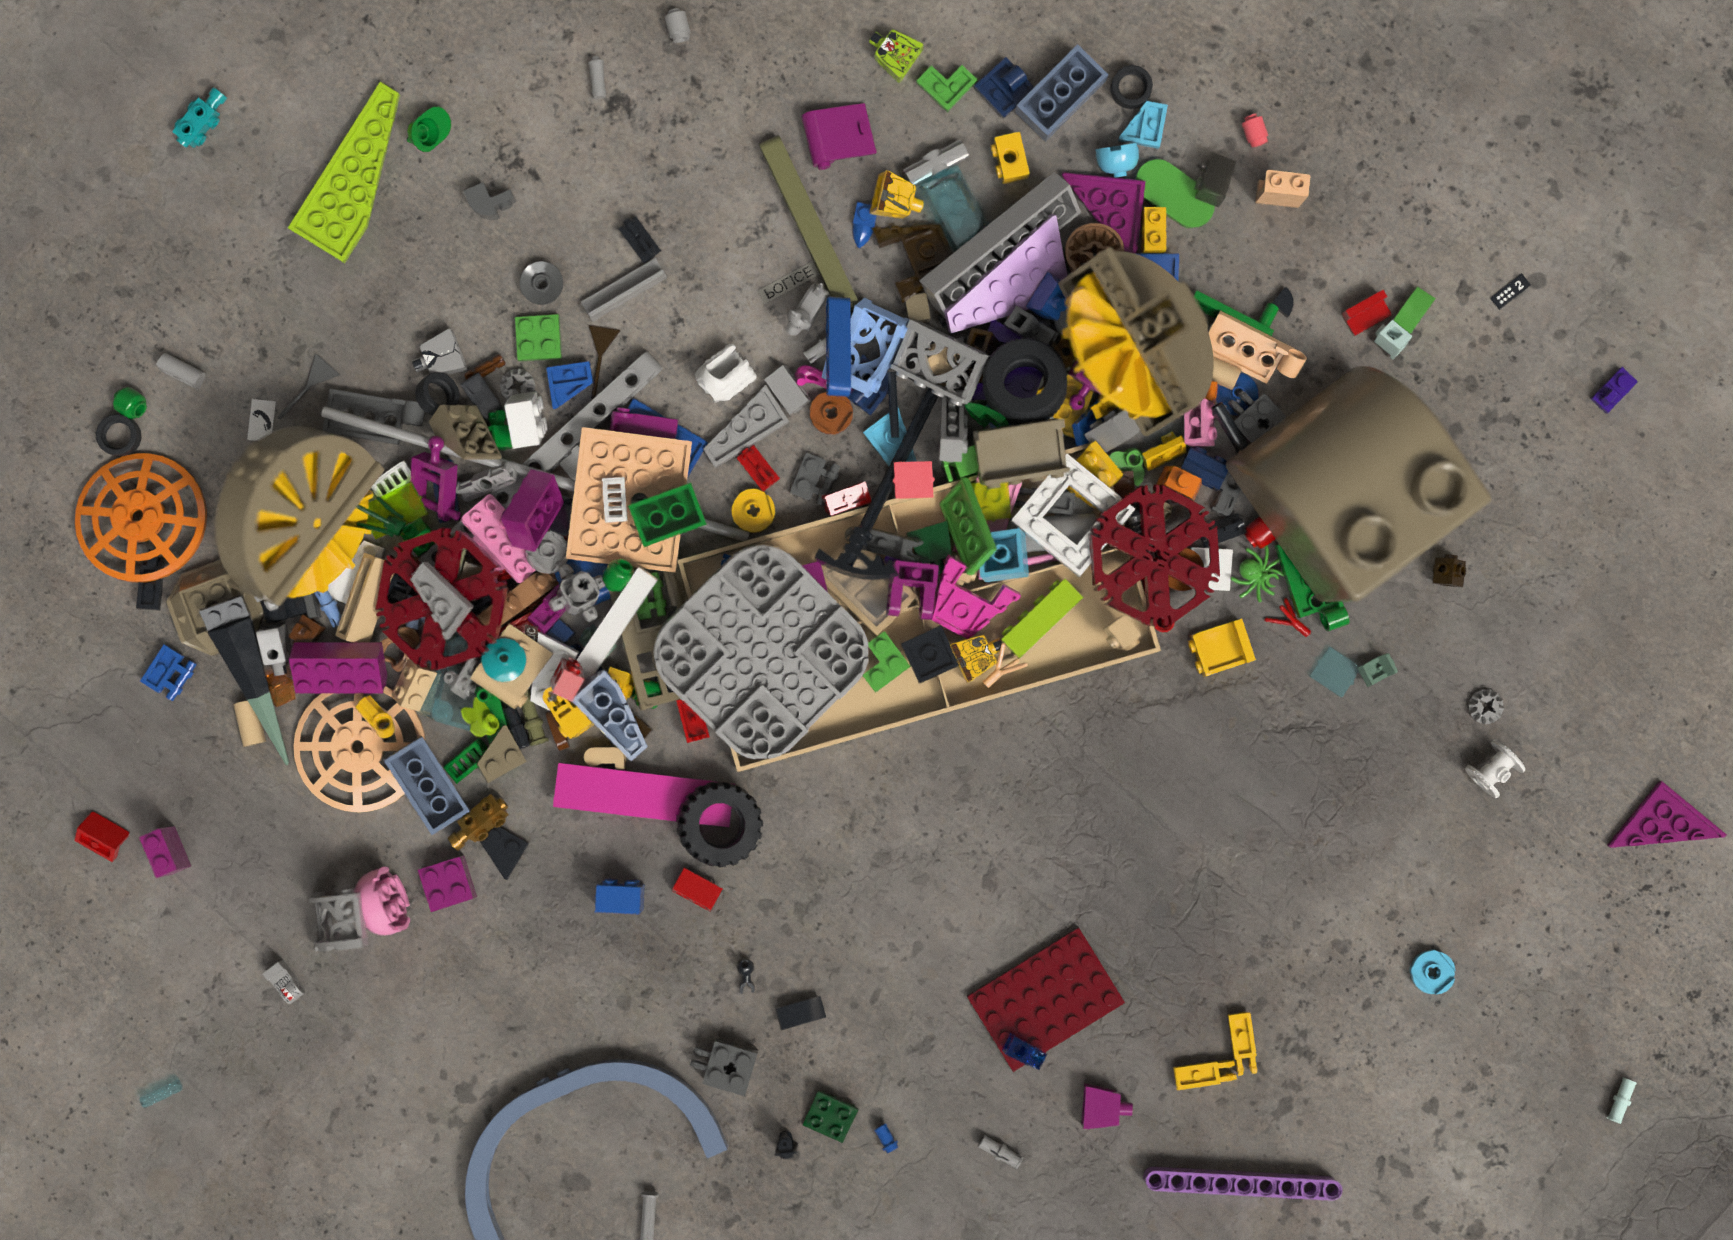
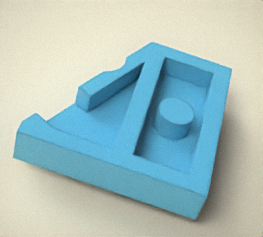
M1146 101L1124 132L1119 136L1118 141L1130 144L1137 143V145L1159 149L1168 105Z

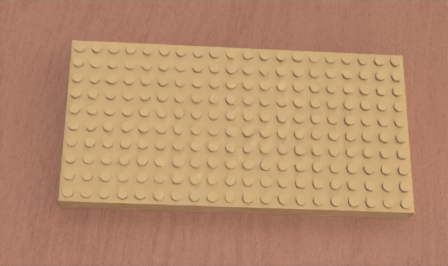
M1090 443L1065 450V455L1068 454L1077 460ZM977 475L969 477L972 488L974 487ZM1043 476V480L1030 482V478L1021 480L1020 488H1039L1048 476ZM960 480L933 487V498L891 499L886 501L873 528L906 536L908 532L946 521L939 503ZM1018 495L1016 500L1027 502L1031 495ZM869 506L677 560L688 599L721 567L724 553L732 556L748 546L770 545L784 550L800 565L818 562L814 557L819 548L831 556L847 541L845 539L846 530L860 525ZM1014 507L1010 518H1014L1021 508ZM1093 508V513H1095V517L1100 518L1101 516L1099 514L1101 513V511L1099 509ZM1046 513L1044 516H1053L1055 514ZM949 530L951 554L953 557L959 556V553L952 551L954 541ZM1108 544L1101 550L1102 568L1105 574H1110L1132 558ZM1027 552V557L1048 554L1049 552ZM874 553L875 555H879L884 561L885 555ZM859 559L856 560L853 566L860 569H867V566L863 564ZM1060 561L1028 566L1029 577L985 582L983 579L978 580L976 575L975 580H970V583L967 585L963 584V588L990 602L1003 584L1021 594L1020 599L1010 603L1005 611L989 620L990 623L971 637L984 635L988 643L997 638L1002 639L1004 636L1001 633L1010 624L1012 627L1016 626L1020 622L1017 618L1026 609L1030 612L1035 607L1033 602L1041 595L1046 597L1051 592L1049 587L1057 579L1060 582L1066 579L1083 598L1019 659V663L1015 664L1018 665L1026 662V667L1003 674L989 688L983 681L996 669L997 663L968 683H966L959 666L920 684L912 667H910L876 693L862 676L786 753L771 759H751L740 755L731 748L737 772L1159 652L1161 649L1155 628L1146 626L1127 616L1142 636L1138 638L1139 643L1130 650L1113 649L1107 642L1106 638L1108 635L1103 629L1124 614L1105 605L1109 600L1101 601V598L1105 595V590H1094L1096 586H1092L1091 564L1080 577ZM835 571L831 573L851 594L867 581ZM942 574L938 575L937 587L935 589V598L937 595ZM882 579L875 586H867L856 597L876 619L886 611L888 584ZM1140 580L1123 592L1121 599L1125 604L1144 612L1147 610L1146 597ZM909 587L918 597L881 632H886L908 663L909 661L901 643L938 626H942L932 621V619H919L920 588ZM827 588L828 593L861 626L868 643L877 636ZM942 626L950 645L967 640L965 637ZM1006 646L1001 668L1017 659ZM869 647L868 664L864 674L879 663V660ZM999 652L994 654L996 661L998 660Z

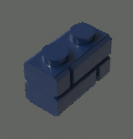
M1197 446L1194 449L1189 448L1180 469L1201 478L1202 485L1218 491L1228 473L1226 468L1227 460L1219 456L1212 458L1206 455V450Z

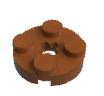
M825 392L819 394L811 403L810 419L813 426L823 434L837 435L845 431L852 422L853 408L847 397L828 396ZM834 407L837 416L835 418H827L826 409L831 410Z

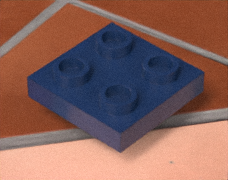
M1005 57L974 86V89L1004 119L1034 86L1027 80L1028 78L1019 66L1013 65Z
M864 355L860 358V364L871 361ZM856 372L855 376L861 379L859 372ZM887 373L881 381V386L877 393L873 392L869 398H866L864 393L852 388L850 396L847 398L871 416L888 395ZM865 375L863 380L868 381L870 375Z

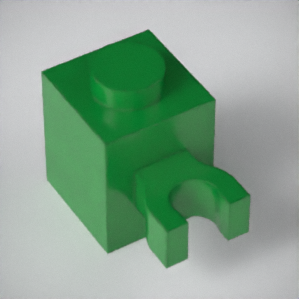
M498 410L495 411L496 413H488L491 423L488 429L498 450L512 449L509 425H505V411Z

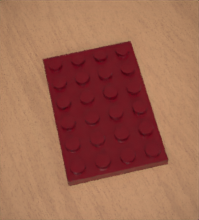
M1079 927L967 995V998L1013 1072L1028 1064L1029 1061L1036 1059L1030 1053L1026 1054L1027 1049H1029L1028 1047H1030L1029 1045L1033 1049L1035 1048V1050L1038 1049L1037 1051L1041 1054H1044L1125 1003Z

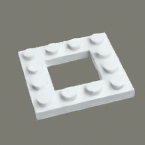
M1066 454V465L1070 467V472L1064 473V477L1051 478V475H1048L1011 522L1080 577L1091 564L1089 534L1098 537V535L1093 534L1089 530L1078 545H1076L1046 521L1043 516L1068 486L1072 487L1101 512L1119 501L1121 497L1070 455ZM1129 505L1119 512L1116 516L1117 522L1123 525L1135 508ZM1096 522L1092 528L1100 530L1101 524Z

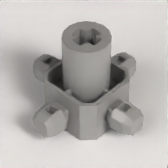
M565 564L559 568L561 579L564 580H562L558 587L557 596L549 602V606L552 611L565 608L567 613L573 615L583 611L582 615L585 620L591 622L598 617L595 607L592 606L598 600L599 590L605 587L602 575L592 578L589 573L583 571L573 575L574 571L571 566Z

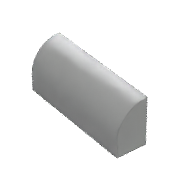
M1095 513L1072 514V516H1043L1046 521L1076 545L1096 523ZM1013 518L1009 519L1008 530L1018 529V527L1011 522ZM1025 534L1027 552L1046 551Z

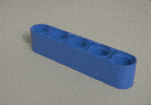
M828 296L826 301V394L828 396L849 397L851 392L850 298Z

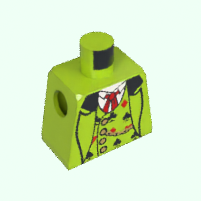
M891 30L886 38L875 32L869 40L870 44L878 48L874 56L875 61L899 84L923 51L924 45L895 30Z

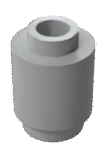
M679 8L669 10L667 12L668 15L664 18L670 38L673 39L674 43L689 40L691 31L685 11H680Z

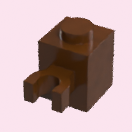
M302 615L288 637L294 640L292 644L294 642H317L326 627L316 620L308 618V615Z

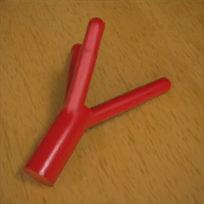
M1284 598L1287 609L1283 605H1280L1279 608L1290 621L1265 618L1266 622L1293 626L1305 637L1311 633V630L1296 618L1287 598Z

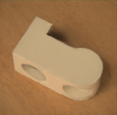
M618 747L589 748L584 754V761L589 766L595 767L602 763H615V769H626V756Z

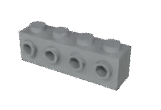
M954 389V390H955L956 392H958V393L964 391V390H956V389ZM944 395L941 398L939 461L962 462V453H967V410L964 406L965 404H962V406L955 405L950 402L951 398Z

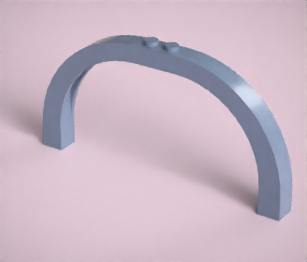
M623 1059L589 1063L571 1071L569 1068L557 1072V1077L553 1079L545 1077L537 1081V1086L511 1100L497 1113L481 1134L473 1150L466 1176L465 1200L469 1224L475 1240H505L495 1218L489 1193L491 1163L500 1140L509 1127L530 1110L593 1083L628 1081L660 1092L675 1103L686 1115L698 1136L707 1158L726 1151L728 1143L713 1111L706 1101L687 1082L672 1072L646 1062Z

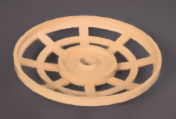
M385 686L383 693L392 697L393 689ZM321 693L305 709L298 722L294 737V759L305 785L321 801L344 811H374L396 802L405 793L391 771H387L379 762L384 755V751L397 752L411 743L404 742L401 728L394 718L403 709L409 714L414 724L417 738L422 736L425 740L422 722L416 710L400 707L398 703L388 711L381 707L391 716L395 725L396 742H384V738H380L367 721H362V715L355 709V706L364 697V693H355L354 701L342 703L330 711L321 701L334 693ZM315 708L323 718L315 728L312 742H300L304 723ZM353 708V721L342 725L334 717L335 714L342 710ZM387 722L381 723L378 728L382 729ZM328 723L335 730L331 742H319L321 731L325 724ZM356 740L363 743V750L360 753H356L352 749V745ZM300 751H312L314 763L322 775L314 785L303 769ZM319 751H331L335 763L327 771L320 760ZM341 768L352 773V786L343 784L333 778ZM373 769L381 777L371 784L362 786L361 773ZM329 782L340 790L353 792V805L336 802L326 797L320 791ZM386 782L396 791L393 795L380 802L370 805H363L362 792L377 789Z

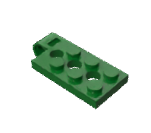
M1280 544L1275 545L1297 617L1302 618L1318 612L1321 623L1327 632L1348 625L1349 615L1343 602L1320 601L1319 606L1314 607L1312 605L1311 598L1314 593L1305 584L1303 577Z

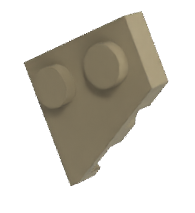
M504 725L476 765L486 783H489L527 761L507 725Z

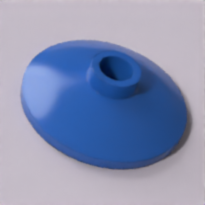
M1240 373L1233 390L1218 384L1216 401L1217 403L1223 402V404L1228 406L1226 409L1231 415H1237L1228 404L1232 399L1244 411L1248 408L1244 401L1234 394L1236 389L1246 392L1254 402L1259 396L1258 387L1254 380L1243 373Z

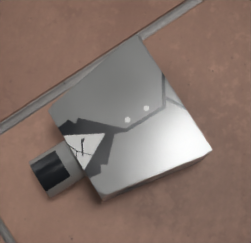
M451 329L445 330L420 345L423 356L412 360L416 372L428 369L430 374L441 372L449 375L468 370L456 336Z
M287 623L265 626L256 631L263 664H272L274 676L287 674L285 662L289 660L291 654Z

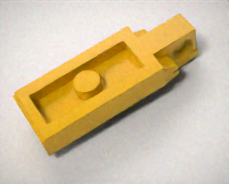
M1108 400L1103 404L1099 402L1090 408L1093 410L1095 418L1100 419L1107 416L1110 411L1118 408V406Z

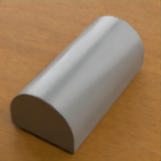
M164 353L156 363L161 372L197 390L200 389L205 380L204 372L167 353Z

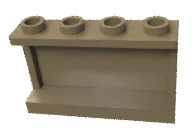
M1053 418L973 431L980 484L987 485V488L990 489L998 488L1000 483L1008 482V485L1021 484L1023 479L1030 478V482L1043 480V476L1051 475V478L1064 477V473L1070 472V467L1066 465L1062 428H1065L1064 419Z

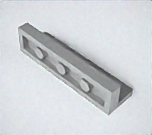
M656 258L581 301L593 322L665 280L667 276Z

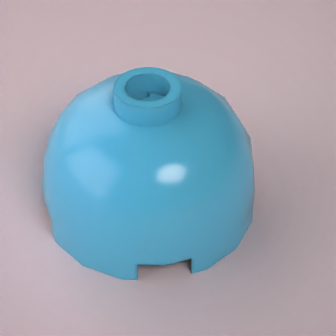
M1137 143L1095 149L1098 166L1105 173H1113L1114 178L1127 176L1126 171L1134 169L1139 160V147Z

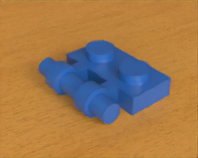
M164 644L140 682L157 693H161L164 687L169 689L166 698L174 701L177 694L180 695L183 691L182 687L187 679L191 678L194 674L193 670L197 664L189 660L186 666L181 665L180 663L185 656ZM176 670L181 674L173 683L170 681V678Z

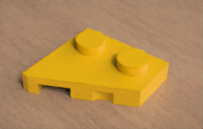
M1097 441L1091 443L1076 460L1109 488L1115 485L1124 475Z

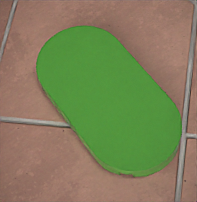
M1156 159L1146 162L1139 169L1136 180L1146 181L1144 200L1154 207H1166V215L1185 228H1197L1204 226L1211 219L1215 209L1213 196L1206 188L1165 160Z

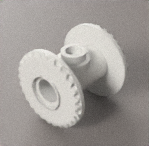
M1493 740L1491 745L1497 753L1489 760L1490 764L1486 763L1479 771L1467 765L1465 770L1482 790L1493 798H1498L1500 794L1494 787V784L1496 782L1505 783L1511 776L1509 772L1511 768L1520 773H1524L1526 768L1508 747L1497 740Z

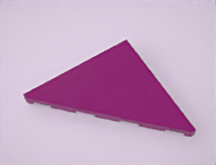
M1063 172V178L1070 184L1073 191L1100 224L1111 227L1120 235L1124 244V252L1137 253L1146 181Z
M1659 781L1607 846L1609 848L1724 838L1727 834L1664 782Z

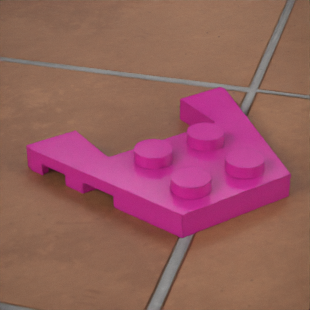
M948 555L934 602L932 621L969 639L990 623L989 620L1005 611L1010 603L1020 599L1021 594L1003 584L990 602L961 587L956 582L967 566L964 562Z

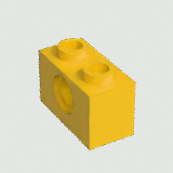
M1020 132L995 137L994 144L991 145V152L993 158L997 157L998 165L995 168L998 179L1002 178L1003 184L1028 179L1030 173ZM1011 154L1014 156L1015 161L1008 163L1003 157Z
M1144 207L1141 216V253H1165L1166 207Z

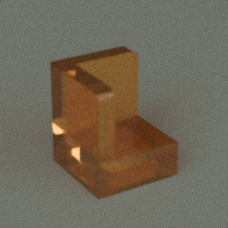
M274 673L266 676L274 706L279 707L296 699L293 680L286 675L274 676Z

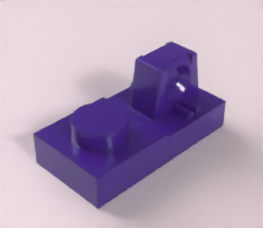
M1621 367L1592 396L1591 400L1607 414L1638 381Z

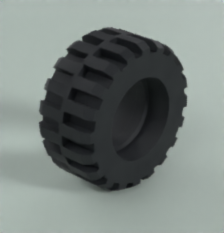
M709 782L704 786H698L693 793H689L685 797V802L681 803L679 807L680 813L676 818L678 823L676 830L682 846L692 857L712 867H726V865L733 866L738 864V861L741 859L745 860L749 857V853L756 849L758 846L756 843L762 836L760 832L761 827H763V820L760 817L762 813L760 807L756 805V800L746 790L727 782ZM718 803L731 806L737 812L740 820L736 836L730 842L722 845H715L706 841L699 828V821L703 812L709 806Z

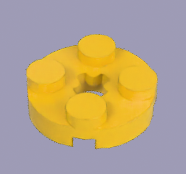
M748 489L741 492L735 499L731 510L732 517L742 530L758 533L764 531L773 523L775 505L771 497L765 492L758 489ZM751 505H754L755 508H760V512H757L756 517L747 513Z

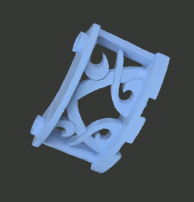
M863 298L855 305L851 317V355L855 356L854 364H852L853 361L851 359V387L864 393V397L869 398L873 392L877 393L880 389L881 381L892 365L905 337L910 319L900 317L878 307L866 298ZM869 312L880 317L877 323L868 314ZM885 320L897 325L893 335L888 334L891 328L890 325L885 326L881 331L880 328ZM863 329H865L868 334L865 337L860 336V333ZM876 336L880 348V357L860 364V356L854 348L855 344H865ZM826 361L822 373V378L826 379ZM856 372H859L861 379L855 376ZM865 375H870L868 381L863 380Z

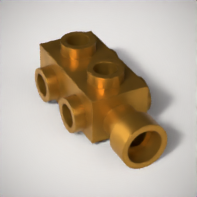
M492 794L483 798L478 805L457 821L461 830L457 833L453 832L448 836L449 842L459 851L466 845L465 842L469 839L474 843L485 840L492 828L500 827L505 823V818L509 815L506 811L508 805L501 797L497 799Z

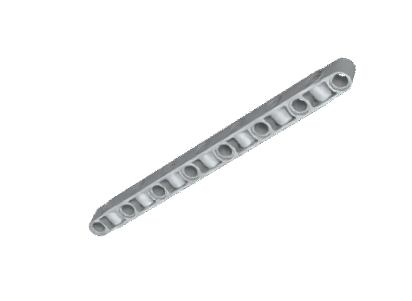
M648 351L642 354L522 465L532 467L534 464H540L542 471L551 473L560 465V462L572 453L571 450L575 446H580L582 427L599 429L611 418L612 411H617V407H623L659 374L663 367ZM630 376L638 377V381L634 386L627 385V379ZM599 405H604L606 408L602 415L595 414V408ZM568 434L573 435V442L569 445H564V436ZM518 475L515 483L493 491L490 494L499 502V496L507 493L509 500L507 503L501 504L507 509L513 495L520 488L524 476ZM460 521L452 528L451 534L456 531L468 534L467 527ZM433 545L418 560L421 563L427 561L435 568L434 557L437 554L438 545Z

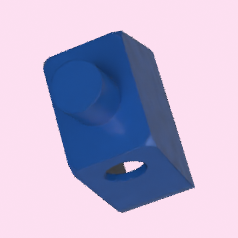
M1047 271L1026 308L1042 318L1058 320L1060 318V311H1065L1068 308L1065 305L1066 298L1059 287L1061 280Z

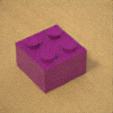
M464 855L418 870L431 912L477 897Z

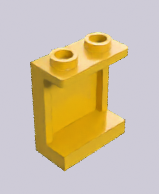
M1242 619L1189 636L1188 645L1191 653L1195 652L1197 661H1195L1198 674L1202 673L1203 677L1256 660Z

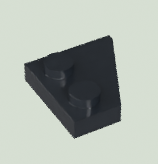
M501 826L494 827L488 832V837L480 841L503 878L508 880L529 843Z

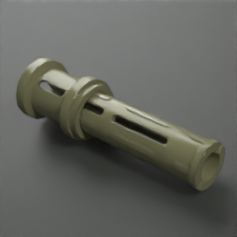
M528 688L526 693L528 699L521 708L526 721L524 728L528 730L531 740L529 744L532 747L546 743L549 739L545 736L542 727L543 720L538 717L534 702L530 701L531 692L530 688Z

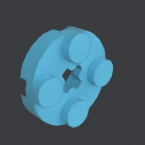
M1436 950L1421 952L1415 957L1409 968L1414 985L1422 992L1428 994H1442L1451 988L1455 980V965L1445 953ZM1430 967H1437V977L1428 976V969Z

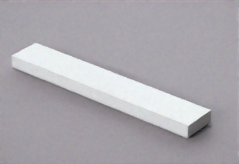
M638 567L578 657L577 661L581 663L580 666L583 669L584 680L597 672L658 579L643 568Z

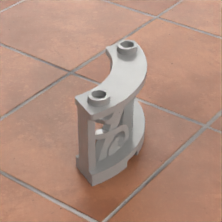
M355 889L341 890V895H325V891L312 893V897L308 899L309 903H315L320 939V941L314 942L315 951L362 948L369 945L361 906V892L355 893ZM348 901H353L354 908L347 909L345 905ZM354 910L355 916L348 919L346 915L351 914ZM331 914L338 921V923H335L333 926ZM353 922H356L357 931L352 924Z

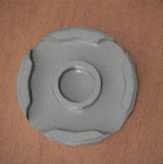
M547 531L535 552L525 550L526 559L531 567L538 572L546 574L556 573L568 561L566 559L568 543L560 534Z

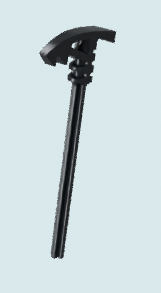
M928 388L860 525L853 527L852 531L855 534L849 535L847 539L850 544L843 546L845 553H840L837 560H835L819 548L814 558L822 566L843 575L863 580H882L898 576L895 564L891 559L888 560L886 565L879 555H876L875 559L871 561L861 550L868 548L866 541L872 540L871 530L894 486L892 479H894L893 463L906 462L939 397L932 393L931 388ZM859 559L863 564L867 566V569H860L853 566L856 560Z

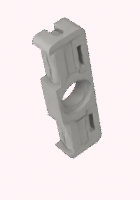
M505 462L503 466L493 470L489 468L473 475V478L462 483L458 481L456 493L458 495L461 494V498L465 502H469L515 483L519 473L509 462ZM483 479L488 480V481H490L492 484H490V485H489V484H485V483L482 482V480H483Z

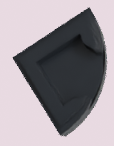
M1287 287L1272 302L1286 318L1291 314L1294 305L1293 296Z

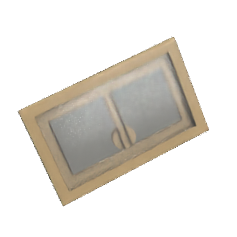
M846 541L830 557L837 560L840 553H845L843 546L850 543ZM861 550L871 561L875 559L876 555L873 552ZM859 559L856 560L853 566L860 569H867V566L863 564ZM822 566L826 587L876 636L897 618V616H888L886 614L889 578L863 580L843 575ZM903 586L900 614L918 597L908 586Z

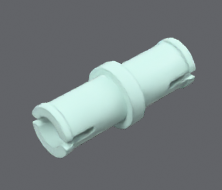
M1623 1077L1617 1096L1614 1095L1613 1097L1615 1101L1607 1119L1619 1124L1622 1123L1627 1106L1631 1105L1630 1098L1637 1084L1636 1082Z

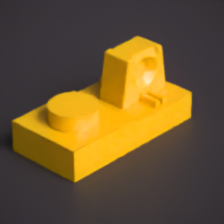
M1170 432L1161 437V445L1151 447L1142 453L1146 469L1150 471L1187 453L1185 440L1182 435L1177 437L1173 432Z

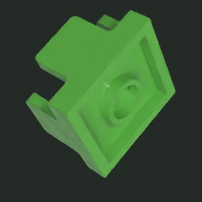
M975 445L967 447V453H962V462L940 461L948 483L953 482L949 469L950 466L954 467L957 480L978 475Z

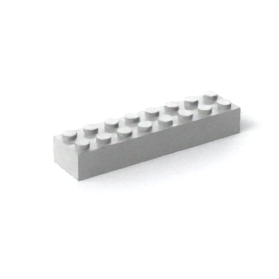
M1053 172L923 277L920 283L932 306L945 318L944 311L951 304L956 303L963 293L966 294L975 285V282L987 271H990L999 260L1002 261L1012 252L1011 249L1023 238L1029 236L1035 227L1038 228L1049 218L1048 215L1055 214L1057 216L1059 230L1078 216L1081 211L1070 184Z

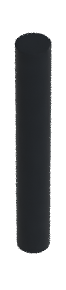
M887 372L891 438H899L896 372Z

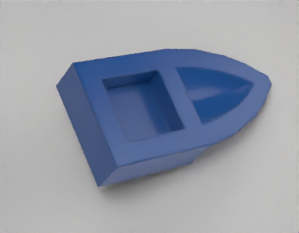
M857 202L853 220V238L857 247L861 248L872 236V228L875 227L877 215L869 214L871 205Z

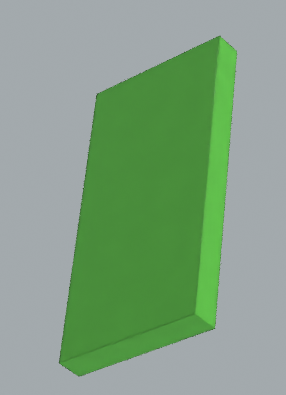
M962 478L939 505L948 523V528L961 561L967 566L965 569L966 574L974 575L996 552L997 547L969 478Z

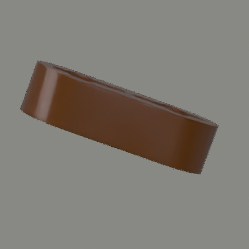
M551 711L545 712L558 750L561 751L569 748L568 737H564L559 731L558 727L560 725Z

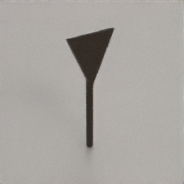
M589 325L598 353L591 394L592 400L596 397L602 356L621 330Z

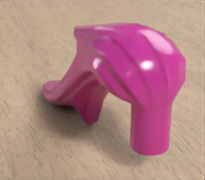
M801 365L795 372L797 384L803 386L805 383H814L826 388V379L822 378L823 371L810 365Z

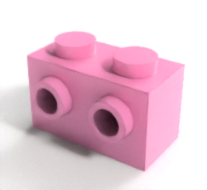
M1203 399L1199 406L1184 414L1186 445L1193 448L1195 446H1215L1214 440L1217 438V430L1214 427V418L1216 417L1215 415L1212 416L1211 410L1214 406L1213 402Z

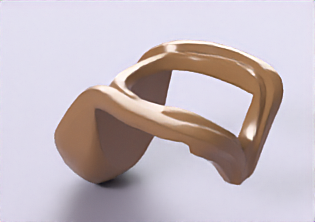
M410 627L399 628L398 634L413 649H416L419 644V635L416 630ZM388 637L381 641L384 653L388 645L393 643ZM404 654L403 658L397 663L393 658L384 655L385 661L390 662L391 667L397 672L403 670L409 658Z

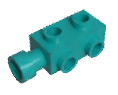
M214 87L208 93L210 96L205 102L199 97L196 101H192L187 108V113L183 118H179L174 125L175 129L172 132L178 136L176 141L185 148L189 145L193 148L201 146L206 141L207 136L205 134L209 128L214 129L219 124L220 119L218 117L220 114L216 109L220 104H224L227 97ZM203 109V114L201 116H198Z

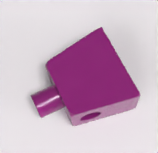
M1084 1083L1081 1121L1083 1129L1119 1126L1120 1115L1132 1116L1133 1103L1121 1102L1119 1091Z

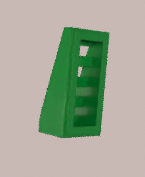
M479 738L443 768L454 782L458 784L478 768L476 764L488 747ZM468 753L471 754V756L475 759L476 763H474L471 760V758L467 755ZM461 758L469 766V769H467L465 765L461 762ZM454 764L462 771V775L454 768Z

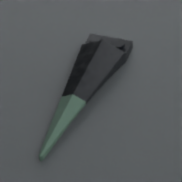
M243 594L200 609L199 612L208 630V635L284 763L288 766L289 759L268 686L252 616Z

